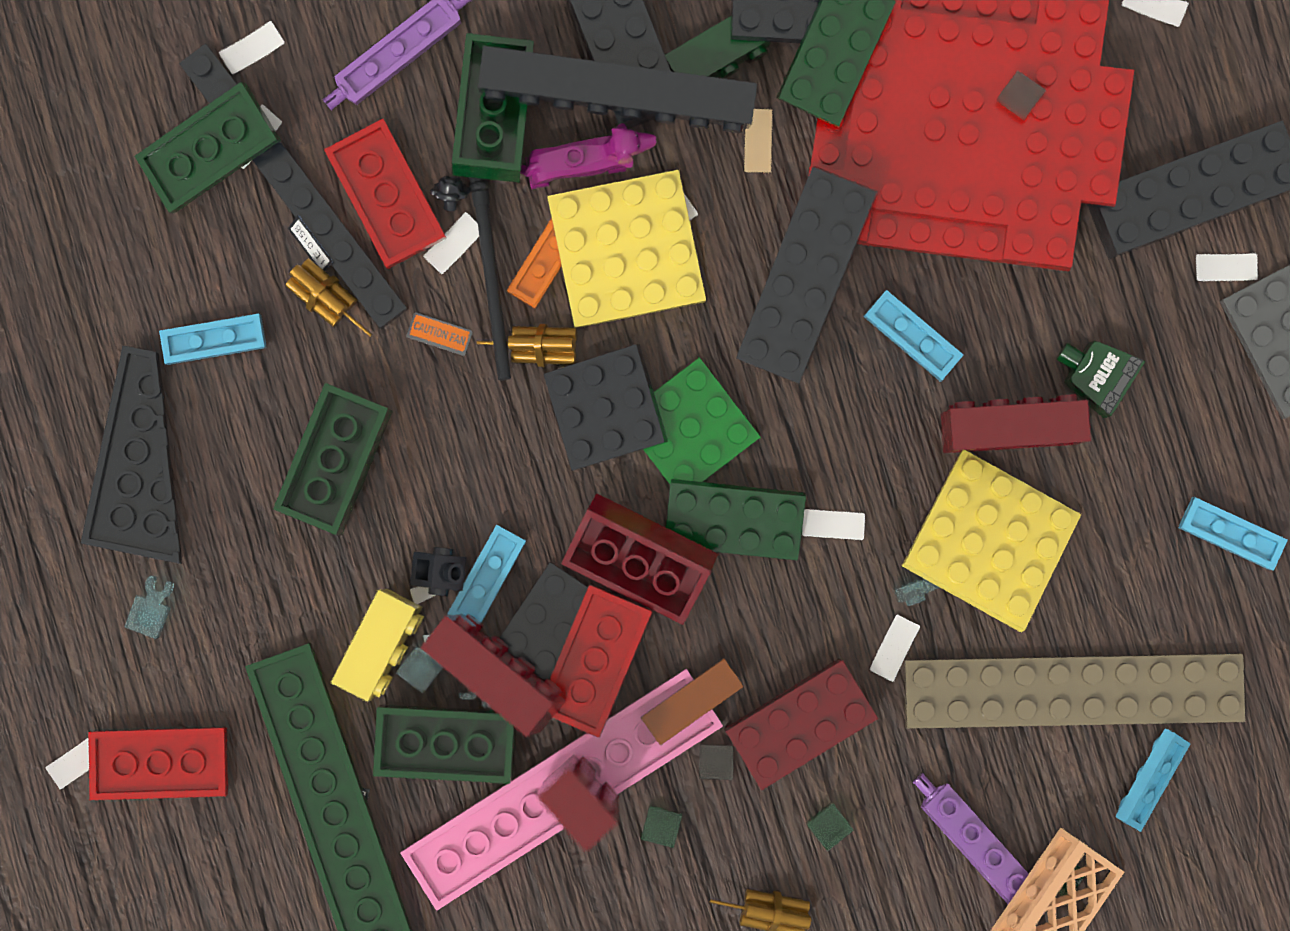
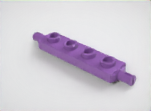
M431 0L335 75L338 88L322 100L331 111L346 98L358 105L459 26L461 21L458 10L472 0Z
M921 773L912 782L926 796L921 808L1004 901L1009 904L1029 873L949 784L935 787L924 773Z

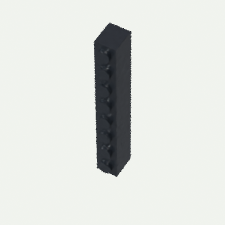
M483 46L478 90L480 93H485L486 99L505 101V97L510 96L519 98V103L538 106L540 101L553 102L554 108L562 110H573L574 105L587 107V112L592 114L607 115L608 110L620 111L621 117L628 119H641L642 115L655 116V121L659 123L675 124V120L679 119L689 121V126L707 129L709 124L723 125V131L743 133V128L749 129L752 125L757 83Z

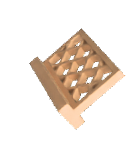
M1060 828L990 931H1057V929L1069 925V931H1085L1124 874V871ZM1084 853H1086V866L1075 870V866ZM1108 868L1110 872L1103 883L1096 885L1095 872ZM1087 875V888L1076 891L1075 879ZM1067 882V894L1055 898L1063 884ZM1088 897L1086 908L1077 913L1076 901ZM1068 904V916L1056 919V907ZM1047 911L1048 923L1036 926L1044 912Z

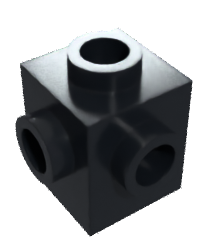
M433 547V553L414 552L410 585L429 588L428 594L448 596L449 590L463 591L467 557L453 556L454 549Z

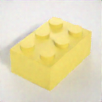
M389 589L378 590L331 683L367 702L375 697H380L381 694L384 695L393 679L392 676L388 675L392 666L399 665L408 650V646L404 645L408 635H415L423 621L424 616L419 614L422 606Z

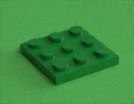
M699 357L654 392L668 442L643 449V451L669 485L671 479L703 482L757 441L760 435Z

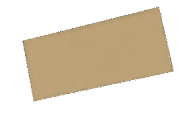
M754 109L752 125L749 129L745 128L744 172L771 173L772 110Z

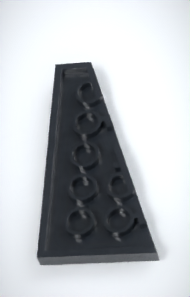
M123 345L80 544L183 564L159 353Z

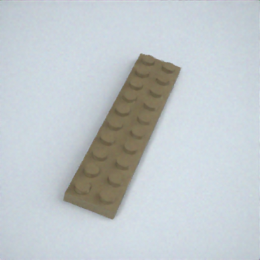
M1243 654L904 660L905 726L907 729L1245 722Z

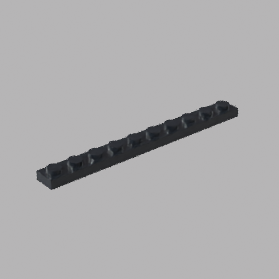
M206 43L179 63L209 104L237 85ZM280 141L253 159V162L295 217L299 215L333 260L331 265L381 330L408 310Z

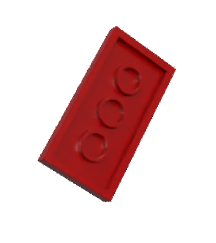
M384 119L324 149L387 269L446 239L440 224Z
M591 584L589 585L550 677V681L562 690L560 696L566 700L553 716L554 719L598 738L601 737L653 613L652 610Z
M227 727L88 732L89 800L218 797L228 795Z

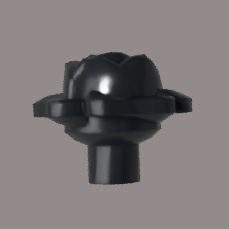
M448 175L439 179V182L434 184V188L430 189V194L444 201V210L456 211L457 201L467 198V194L471 192V189L462 182L460 177H450Z

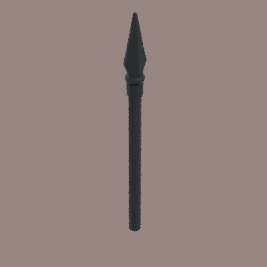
M469 177L471 182L469 188L473 192L472 199L476 208L497 376L499 381L511 379L489 212L490 200L489 191H487L489 184L487 179Z

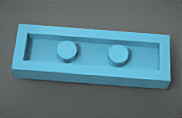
M887 290L864 315L865 319L939 381L945 378L963 356L959 350Z
M260 314L159 331L164 363L166 365L267 348L262 316Z
M1196 497L1191 498L1178 527L1268 570L1275 569L1287 543V539Z
M496 525L464 582L463 591L458 593L447 614H461L463 616L470 614L482 623L523 549L526 540Z
M1165 728L1161 736L1155 740L1152 752L1146 763L1138 770L1136 780L1129 793L1121 800L1115 817L1141 832L1188 750L1190 743Z

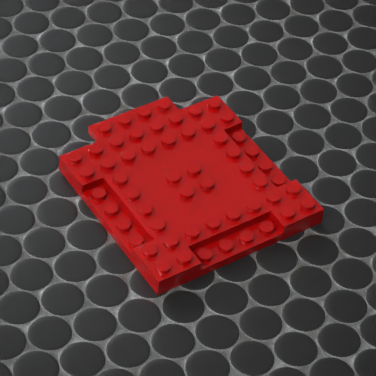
M895 0L894 7L839 127L817 118L809 174L812 166H816L878 191L857 242L859 245L1070 271L1073 262L1081 203L1114 207L1117 199L1134 70L1100 66L1109 0Z

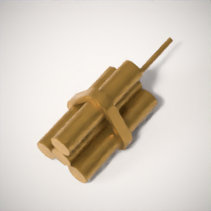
M309 258L301 266L297 264L291 270L290 275L292 277L285 286L307 304L306 309L310 312L315 311L332 327H335L341 321L342 316L345 315L368 336L372 335L347 313L355 305L357 299L338 283L339 279L336 276L330 277Z
M539 324V327L513 326L512 336H509L507 342L508 348L512 350V363H537L538 367H546V364H576L577 328L548 327L547 324ZM477 341V344L493 345V341Z
M746 889L744 906L712 899L709 901V903L743 909L739 921L740 926L765 931H805V929L809 930L811 924V916L808 914L810 901L781 896V892L773 891L771 894Z

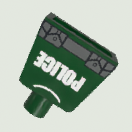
M1095 340L1088 343L1083 352L1067 342L1056 360L1071 368L1064 384L1082 400H1088V406L1103 418L1113 415L1145 363L1140 358Z

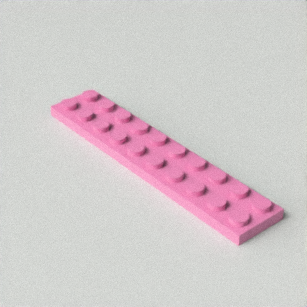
M687 668L608 718L600 738L586 732L513 779L511 784H505L401 851L400 854L436 911L564 829L537 797L543 782L573 754L578 759L584 756L596 769L595 778L601 785L608 782L619 794L722 728V723L712 709L660 746L642 721L641 716L693 680Z

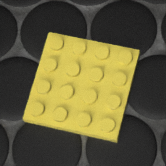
M679 170L547 196L574 328L706 302Z
M962 450L908 552L902 567L1017 631L1023 632L1038 605L1081 514L972 453Z

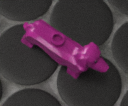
M621 123L612 129V136L598 137L531 151L530 155L525 157L526 166H521V174L529 177L531 189L547 187L550 181L560 178L592 176L606 171L609 174L625 172L626 167L631 168L633 166V156L654 147L657 139L653 134L627 129L625 124Z

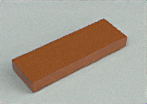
M723 658L641 716V719L661 746L744 686Z

